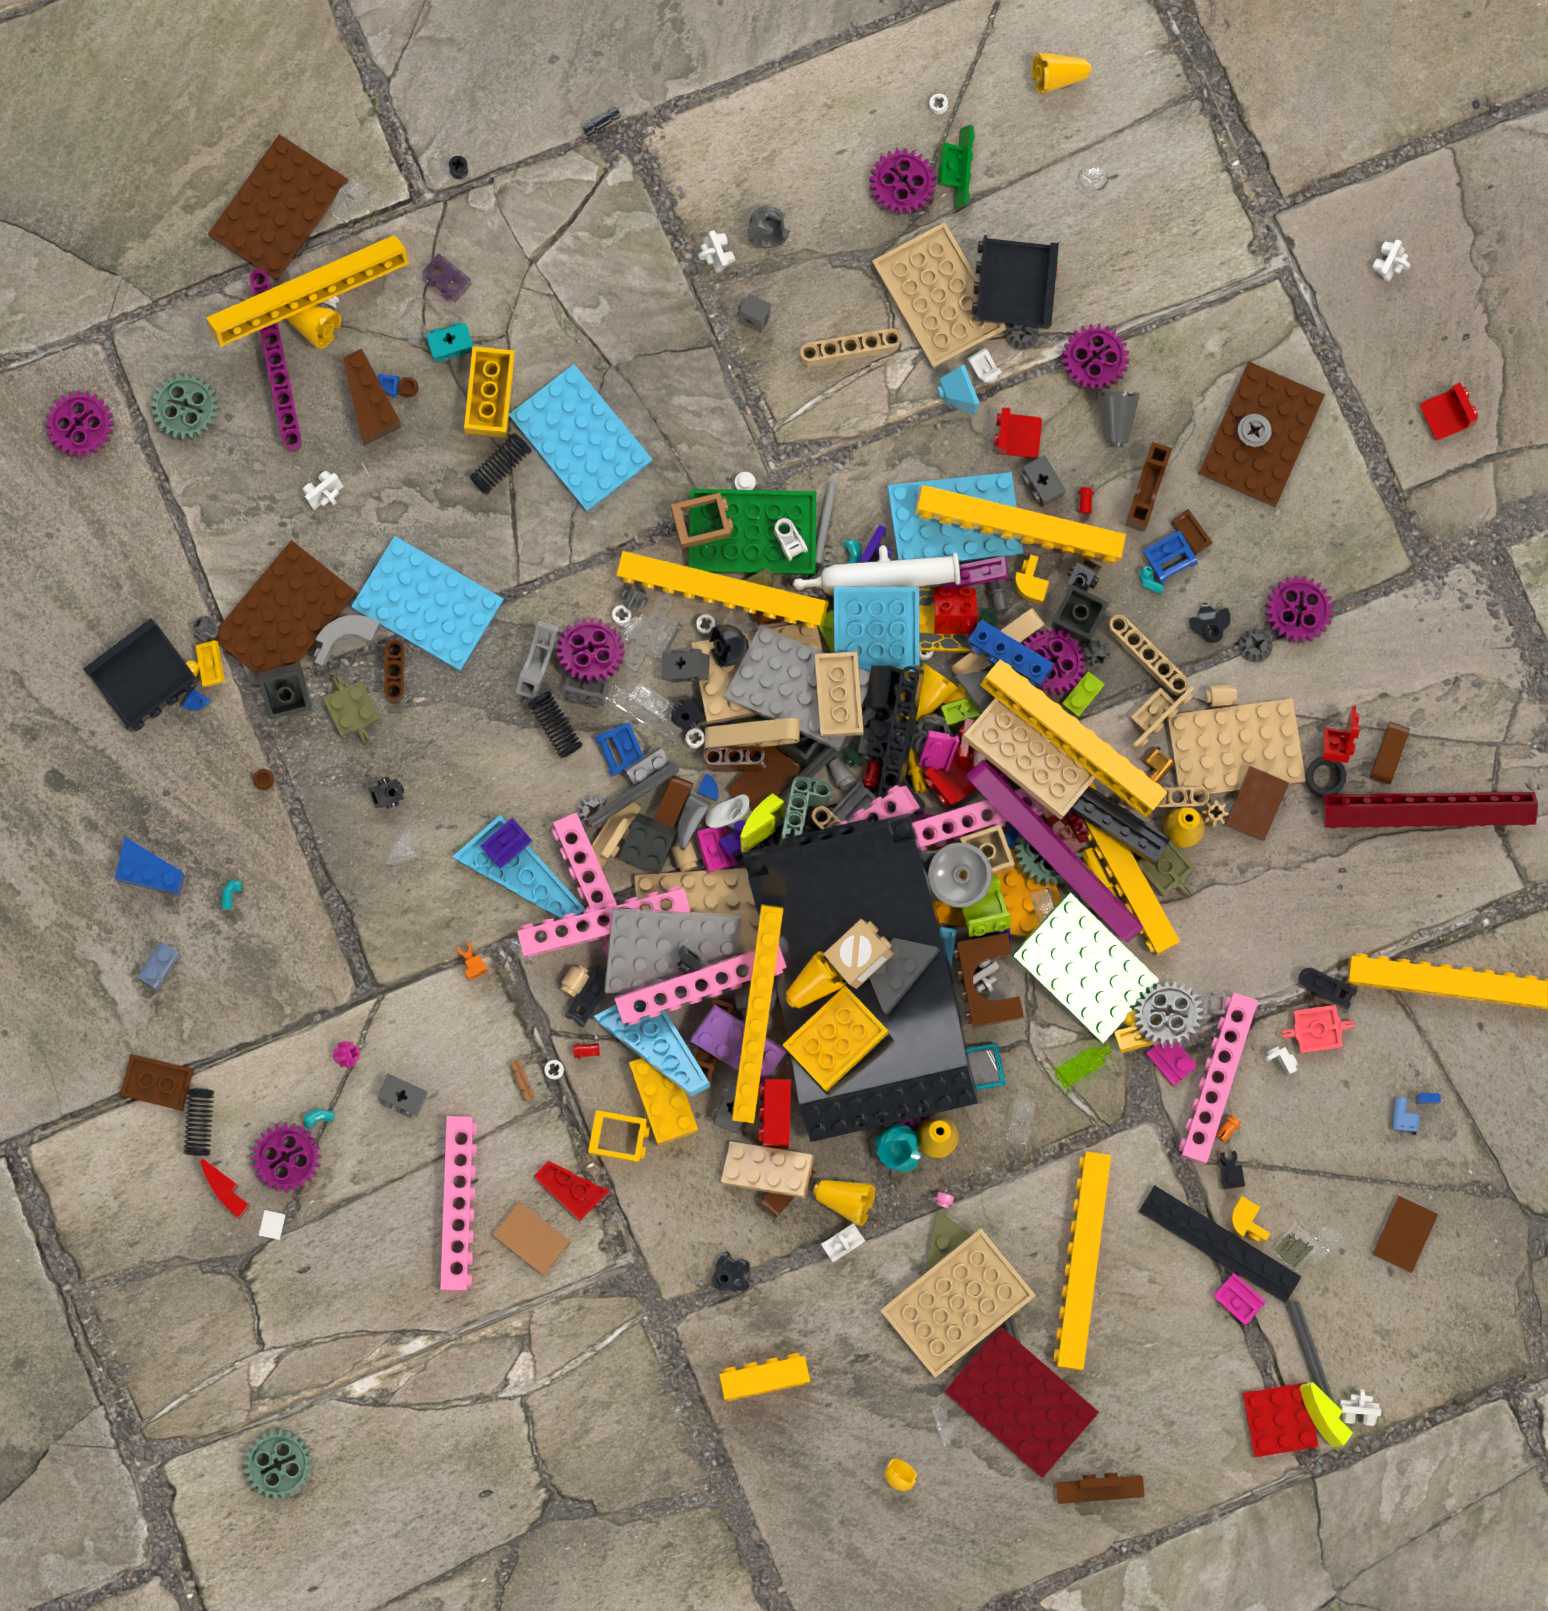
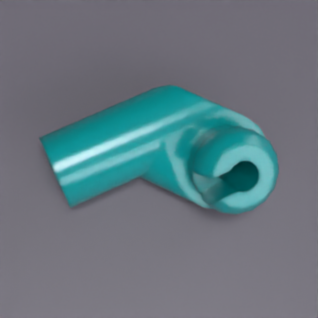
M847 539L844 542V548L850 553L847 564L859 563L862 556L859 543L855 539Z
M1144 566L1139 574L1142 586L1161 595L1165 585L1154 581L1153 569L1150 566Z
M232 879L222 891V909H232L234 891L240 892L242 890L241 881Z
M316 1108L305 1114L303 1125L311 1129L319 1120L332 1123L335 1112Z

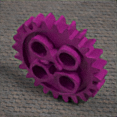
M896 148L894 155L888 151V158L881 155V163L875 161L874 166L877 169H871V174L874 176L869 177V182L873 183L869 189L876 190L872 193V198L879 197L876 204L884 203L883 210L890 207L891 214L896 209L899 216H901L903 210H906L907 215H910L911 209L918 213V206L924 209L926 205L924 201L931 202L929 195L935 194V190L932 188L936 187L937 182L931 180L936 179V174L931 173L934 168L933 166L927 167L928 159L922 161L923 154H919L916 157L915 150L907 154L906 148H904L903 153H900L898 148ZM905 164L909 167V170L901 171L899 166ZM890 177L894 182L886 184L883 182V179ZM899 179H900L901 181L906 180V181H907V182H906V185H905V183L899 184ZM920 180L923 185L919 187L914 186L912 181ZM902 192L907 195V198L901 200L896 195Z
M1090 324L1088 330L1081 326V333L1074 330V337L1069 336L1067 339L1069 343L1064 344L1063 348L1068 350L1062 351L1061 355L1066 357V359L1062 360V364L1068 365L1064 372H1071L1068 379L1076 378L1075 385H1078L1080 382L1083 383L1082 389H1085L1087 385L1090 386L1091 391L1094 390L1095 386L1098 387L1099 391H1102L1103 385L1110 389V382L1117 385L1118 380L1116 377L1122 379L1124 375L1121 371L1126 372L1128 369L1124 364H1129L1130 359L1125 358V356L1129 355V351L1123 350L1127 343H1120L1123 336L1115 337L1116 330H1113L1111 333L1108 332L1109 326H1106L1104 330L1101 329V324H1098L1097 329H1094L1093 325ZM1096 339L1100 340L1102 342V346L1095 347L1092 344V341ZM1110 346V349L1106 350L1100 355L1099 360L1094 359L1092 362H1090L1092 355L1097 356L1104 350V348ZM1077 352H1083L1086 355V358L1080 360L1076 357L1075 354ZM1111 355L1116 361L1108 363L1105 357ZM1090 362L1086 368L1081 369V366ZM1096 368L1099 371V375H1091L1089 369Z
M77 390L76 396H73L71 391H69V398L66 399L65 396L61 395L62 402L54 400L56 408L49 407L52 415L48 414L46 418L51 422L45 423V427L50 429L46 431L47 436H52L49 441L51 444L56 443V450L62 448L63 455L70 451L71 458L74 457L75 453H78L79 458L82 459L83 453L90 457V451L92 450L98 454V446L103 449L105 448L103 441L110 442L107 434H113V430L109 427L114 426V422L109 420L113 415L112 413H106L110 408L108 405L103 406V399L97 401V394L90 398L88 391L82 396L80 390ZM83 406L85 409L81 414L74 413L76 407ZM98 420L100 424L96 428L89 427L91 421ZM69 421L70 425L66 429H61L59 427L61 422ZM76 423H83V426H76ZM84 435L85 439L81 443H76V436Z
M1295 575L1293 582H1291L1287 577L1285 584L1281 581L1278 582L1279 589L1276 587L1272 588V592L1275 595L1269 594L1267 597L1272 601L1265 604V607L1270 608V610L1265 612V615L1271 616L1267 623H1274L1271 630L1278 629V637L1285 634V641L1292 637L1293 644L1298 639L1304 644L1306 638L1312 642L1314 640L1313 635L1320 638L1321 632L1319 630L1326 632L1327 627L1325 625H1330L1332 622L1327 618L1334 615L1333 612L1328 611L1334 607V604L1328 603L1332 596H1325L1324 594L1328 589L1320 590L1321 582L1315 586L1313 584L1314 578L1306 582V576H1303L1301 581H1299L1297 575ZM1300 592H1303V600L1301 604V610L1303 611L1300 614L1299 627L1297 628L1295 624L1298 615V609L1296 608L1300 601ZM1293 594L1296 601H1287L1285 595ZM1313 597L1316 600V605H1309L1306 598ZM1282 615H1291L1293 621L1290 623L1285 622ZM1303 618H1311L1314 624L1312 626L1306 625Z
M583 618L582 624L575 620L574 628L567 625V632H561L562 638H558L557 644L559 645L556 646V652H558L556 659L561 660L559 667H565L564 674L571 672V679L578 676L579 683L586 679L587 684H590L591 679H594L596 684H598L599 678L607 681V674L613 677V670L619 671V664H623L622 656L625 654V650H623L624 642H619L621 635H615L616 628L609 630V622L603 626L602 619L598 623H594L593 618L590 619V623H587L585 618ZM600 637L603 641L596 642L594 638ZM574 641H580V642H582L583 644L580 645V646H577V645H574L573 642H574ZM604 656L608 660L601 661L598 659V657ZM585 660L587 664L581 665L577 661Z
M1054 628L1051 629L1049 634L1046 629L1042 630L1041 635L1036 631L1033 635L1034 637L1029 636L1026 639L1027 642L1024 641L1023 645L1050 662L1055 663L1050 673L1052 679L1047 678L1041 690L1043 692L1047 690L1049 696L1054 691L1057 696H1060L1062 690L1068 693L1070 688L1074 689L1076 683L1081 681L1082 678L1080 676L1085 673L1081 668H1084L1086 663L1081 661L1085 654L1078 653L1082 647L1074 646L1077 640L1070 641V634L1063 637L1062 630L1055 634ZM1051 646L1058 647L1060 652L1053 651ZM1061 664L1068 665L1070 670L1063 669Z
M284 1122L282 1129H280L278 1124H275V1131L268 1127L269 1134L267 1136L263 1133L260 1134L263 1140H255L259 1147L252 1148V1151L257 1153V1156L251 1157V1160L257 1162L252 1168L260 1170L257 1172L256 1177L264 1176L261 1181L262 1184L269 1181V1189L276 1185L277 1192H280L281 1188L284 1187L285 1192L288 1193L290 1187L297 1192V1185L299 1184L305 1188V1180L312 1183V1179L309 1176L311 1174L317 1175V1172L313 1169L314 1167H321L316 1160L321 1159L322 1156L315 1153L320 1150V1147L313 1146L317 1141L316 1138L309 1140L312 1134L310 1131L303 1134V1126L296 1130V1124L293 1123L290 1129L287 1123ZM290 1137L296 1140L295 1146L293 1148H286L284 1146L285 1140ZM299 1147H303L302 1151L289 1157L290 1162L282 1161L274 1168H269L270 1165L283 1159L282 1154L290 1155ZM269 1149L277 1151V1156L273 1160L266 1158V1152ZM299 1156L307 1158V1163L302 1167H298L295 1164L296 1158ZM281 1167L288 1169V1175L285 1178L277 1176V1171Z

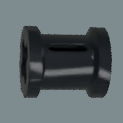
M454 156L450 159L449 168L452 177L457 180L466 177L468 174L466 159L462 156ZM458 165H462V167H460L459 170H455V168H457Z

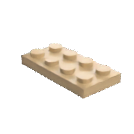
M857 652L815 654L820 737L863 735Z
M730 1141L721 1183L723 1185L805 1198L814 1156Z

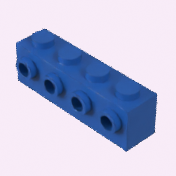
M983 620L980 621L968 639L969 649L978 656L984 655L988 658V662L994 666L999 660L1009 664L1015 672L1027 678L1029 683L1039 690L1053 670L1054 663Z

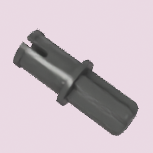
M1001 580L989 582L991 589L989 595L992 597L995 613L1002 614L1007 612L1009 608L1005 599L1006 590L1002 588Z

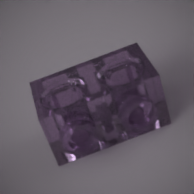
M439 253L422 271L423 281L429 287L433 288L435 286L440 290L439 294L447 301L451 299L456 303L471 286V279ZM439 269L443 271V274L435 277L432 275V272ZM455 282L459 284V287L451 290L448 288V285Z

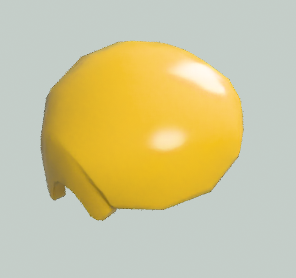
M892 1459L889 1462L884 1473L889 1486L894 1490L902 1492L912 1489L916 1483V1471L900 1459Z

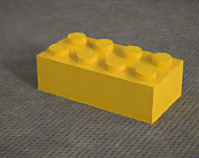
M483 347L472 348L464 424L465 434L507 438L515 350Z
M643 1058L629 1062L657 1146L697 1133L698 1127L685 1091Z
M799 1353L787 1355L786 1360L779 1361L778 1357L767 1359L765 1364L757 1366V1362L744 1364V1369L736 1370L735 1367L725 1368L722 1370L723 1373L719 1374L724 1402L810 1383L805 1356H800Z

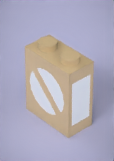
M862 919L824 953L848 984L856 989L894 955L890 949L892 946L884 936L880 938L877 934L878 928L871 921L867 923Z

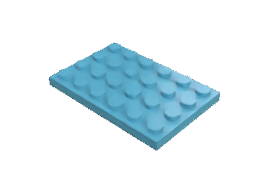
M575 364L509 414V418L586 512H589L653 462V459Z
M1012 472L887 486L897 560L952 556L953 553H957L959 562L1002 556H1022L1024 554L1020 539L1013 538L1008 540L1001 538L999 534L987 535L981 533L978 529L966 530L960 528V525L957 524L945 525L937 519L924 520L919 518V515L914 514L918 492L922 485L1017 508Z
M394 536L351 606V609L363 616L379 621L382 627L461 672L504 599Z

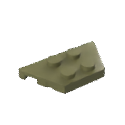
M941 1211L936 1213L926 1272L971 1236L969 1232Z

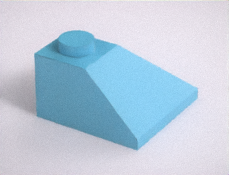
M965 365L940 378L939 386H937L940 398H944L947 404L972 415L977 414L980 403Z

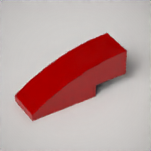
M202 1158L200 1163L210 1187L225 1207L238 1219H241L250 1205L234 1193L238 1185Z

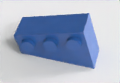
M125 837L115 874L116 881L180 896L185 878L184 873Z

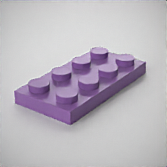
M714 1005L692 1035L691 1042L738 1070L745 1023ZM767 1037L765 1038L759 1084L765 1082V1079L768 1078L786 1053L785 1048Z

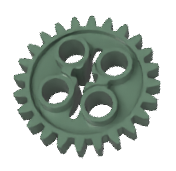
M177 373L176 380L169 376L168 384L164 381L161 382L163 389L156 387L159 395H152L153 400L157 401L150 404L151 408L156 409L151 412L152 416L157 417L154 420L155 424H160V431L166 429V436L173 433L174 440L179 435H181L183 441H185L186 436H190L191 440H194V434L201 438L202 430L207 433L209 432L207 425H215L211 419H218V415L214 412L220 410L218 405H214L219 402L218 397H213L216 394L215 389L210 390V382L204 385L205 379L203 377L197 381L196 374L189 378L188 373H185L184 378H181L179 373ZM177 390L184 392L180 398L173 397V394ZM197 396L204 398L200 404L193 403V400ZM170 400V401H173V402L176 403V404H172V403L168 404L167 401ZM188 403L189 408L186 407L185 410H182L181 406H185ZM169 410L177 411L176 416L172 418L166 415ZM195 410H203V413H198ZM189 416L197 417L195 423L190 424L186 422Z
M1049 818L1046 824L1080 859L1082 854L1077 851L1080 850L1081 846L1075 845L1078 838L1071 837L1073 830L1067 832V825L1061 828L1059 827V820L1052 824V819ZM1019 832L1018 836L1020 838L1014 841L1017 846L1013 848V851L1018 852V854L1013 858L1020 860L1016 867L1024 868L1021 874L1028 873V880H1031L1033 877L1036 878V885L1043 881L1044 887L1048 885L1049 881L1052 887L1057 884V881L1063 884L1065 879L1045 858L1037 864L1034 863V860L1038 859L1041 854L1038 851L1037 854L1031 853L1029 847L1033 846ZM1043 863L1048 864L1051 870H1046Z
M272 1429L269 1437L263 1432L262 1440L254 1438L257 1443L256 1446L248 1445L252 1452L244 1453L249 1457V1460L243 1461V1464L248 1465V1468L243 1470V1473H250V1476L245 1480H253L254 1483L250 1488L259 1487L258 1495L265 1491L266 1499L271 1494H273L275 1501H277L279 1495L282 1496L283 1500H286L287 1493L295 1497L293 1490L296 1489L302 1492L300 1485H308L304 1480L305 1477H312L307 1471L314 1468V1466L308 1464L314 1458L306 1455L311 1449L303 1448L306 1441L298 1443L299 1435L291 1438V1431H288L285 1436L282 1429L279 1430L278 1435ZM281 1444L289 1446V1453L286 1456L278 1454V1448ZM261 1454L269 1456L270 1460L266 1466H261L258 1463V1458ZM296 1455V1459L282 1464L280 1471L274 1468L263 1475L260 1473L262 1470L274 1466L276 1459L284 1461ZM290 1464H297L299 1468L295 1476H290L287 1473V1468ZM272 1473L277 1474L279 1477V1482L274 1486L269 1485L267 1481L268 1476Z

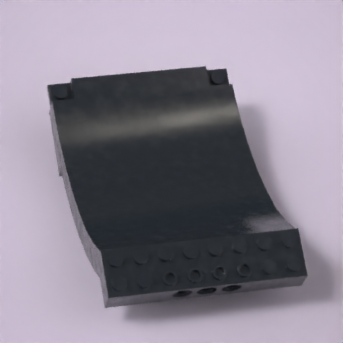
M910 813L870 823L868 819L858 820L784 838V843L742 853L758 916L760 915L761 904L783 907L779 947L787 968L783 969V973L774 976L788 1039L841 989L801 1008L796 1006L793 1008L786 1001V991L817 952L825 953L860 919L867 923L871 921L878 928L877 934L880 938L884 936L889 942L893 938L934 946L940 950L888 1015L883 1012L869 978L857 989L849 985L845 979L842 980V982H846L845 986L890 1033L827 1092L791 1054L799 1107L810 1142L978 1104L977 1087L970 1067L944 938L928 878V870Z

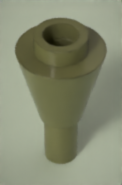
M764 569L743 581L773 588L775 576L769 569Z

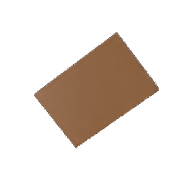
M520 1201L493 1234L496 1239L543 1276L570 1243L566 1237Z

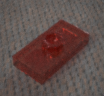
M1066 814L1061 820L1056 815H1053L1044 821L1074 853L1084 848Z

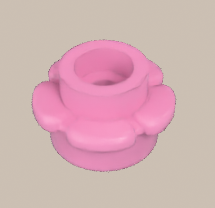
M938 1191L937 1197H934L935 1200H938L936 1205L949 1208V1205H954L953 1196Z

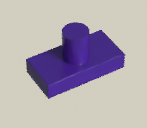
M879 524L859 563L870 562L873 555L879 557V547L882 546L880 543L886 534L887 528ZM887 548L889 559L893 550Z
M744 821L736 822L734 824L735 831L719 840V847L731 858L742 853L740 836L746 823Z

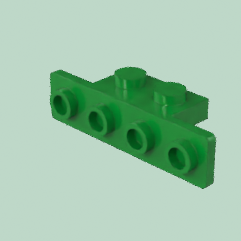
M968 125L960 129L959 146L945 142L940 145L937 184L955 188L954 208L956 209L966 206L970 199L969 183L972 176L970 169L973 160L972 145L975 139L974 125Z

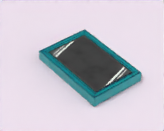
M998 1043L967 1048L977 1090L1006 1085Z

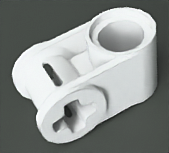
M783 518L777 521L774 534L788 561H791L792 557L801 552H808L805 542L798 534L791 520ZM781 525H786L789 527L790 532L782 534L778 528Z

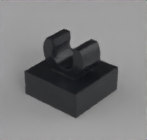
M683 945L678 951L680 961L677 963V966H679L678 970L685 974L692 967L697 971L702 965L701 957Z

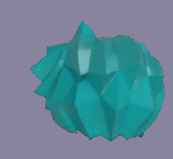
M895 1124L883 1128L884 1133L875 1137L877 1146L875 1152L880 1157V1161L886 1164V1168L898 1172L902 1170L904 1173L908 1170H914L917 1163L921 1160L916 1132L903 1124Z

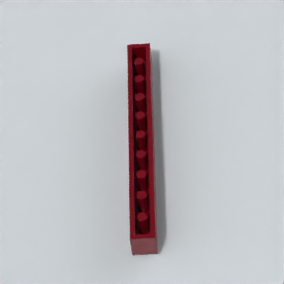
M1535 792L1323 795L1322 819L1324 828L1333 829L1338 827L1536 825L1538 800Z

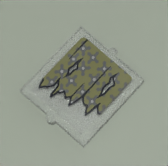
M1295 1221L1271 1249L1281 1258L1282 1263H1286L1297 1273L1322 1245L1311 1235V1231H1307Z

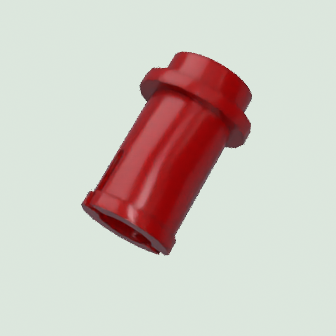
M1081 487L1078 495H1080L1079 513L1092 514V495H1095V492H1093V488Z
M868 761L866 775L862 779L865 788L875 789L878 786L879 782L877 779L881 763Z
M577 1043V1045H573L574 1058L581 1060V1057H599V1043L583 1045Z

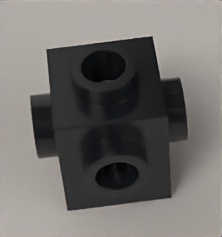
M1083 556L1076 565L1073 564L1068 572L1070 578L1067 584H1072L1086 592L1090 588L1094 589L1100 579L1097 575L1102 566Z
M691 696L686 701L681 699L673 705L674 709L671 711L672 717L670 718L677 728L681 727L682 730L689 728L691 730L700 723L699 719L704 717L705 712L696 699Z
M389 776L377 780V785L368 788L375 808L386 806L389 809L398 806V801L404 799V788L401 782H398L397 779H390Z

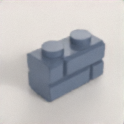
M161 941L137 978L158 991L173 969V964L177 963L181 957L180 953Z

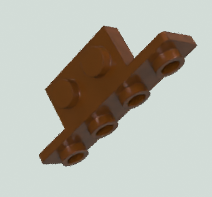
M1105 1473V1478H1096V1474L1083 1475L1082 1480L1057 1482L1058 1504L1141 1498L1144 1497L1143 1476L1118 1477L1117 1473Z

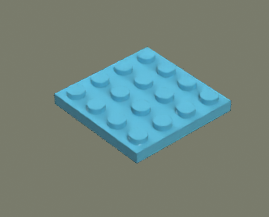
M919 586L834 587V653L857 652L858 668L870 672L871 666L890 665L902 670L911 665L920 666Z

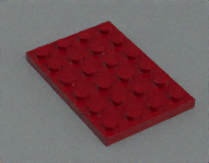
M1002 1326L998 1328L944 1391L1042 1478L1099 1413L1097 1409Z

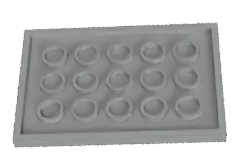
M760 625L724 695V700L769 720L783 718L799 719L800 734L840 751L847 737H820L815 654L826 653ZM858 668L862 707L867 696L870 673Z
M612 908L605 993L626 994L684 974L678 970L679 966H677V963L680 961L678 951L683 945L701 957L702 965L700 968L737 956L740 915ZM690 967V969L687 972L693 971L695 969ZM719 972L715 979L718 983H725L728 975L725 972ZM698 979L695 983V987L698 990H704L708 985L704 979ZM678 986L674 993L676 996L684 997L687 994V989L684 986ZM729 987L721 990L722 994L710 997L708 994L702 996V998L733 999V990H730ZM658 993V994H656V995L666 996V995L663 994V993Z

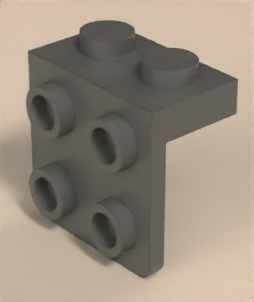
M569 672L565 686L562 687V697L566 698V701L577 704L578 701L587 703L586 705L592 708L604 707L610 681H604L599 678L598 684H596L594 679H591L590 684H587L586 679H583L579 683V677L576 676L574 679H571V672Z

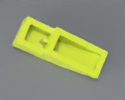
M773 793L764 799L747 819L740 836L741 852L749 851L775 832V822L785 817L784 801Z
M1313 1382L1301 1385L1300 1391L1304 1404L1316 1428L1333 1448L1344 1446L1353 1432L1339 1419L1343 1411Z

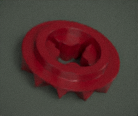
M1072 811L1067 814L1068 823L1076 838L1081 843L1088 841L1089 832L1084 821Z

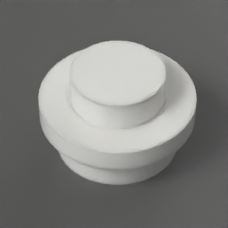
M741 472L736 476L735 487L737 490L754 489L756 480L751 473Z

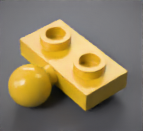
M214 640L195 645L198 663L191 660L187 661L186 664L195 676L200 671L203 687L224 683L225 678L218 641Z
M1135 1010L1128 1012L1123 1021L1129 1027L1114 1031L1120 1053L1153 1045V1039L1147 1042L1146 1035H1140V1029L1136 1027L1138 1021H1135L1134 1015L1137 1014Z

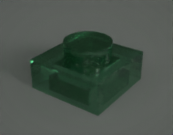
M850 745L843 750V761L850 768L853 766L857 770L863 764V759Z

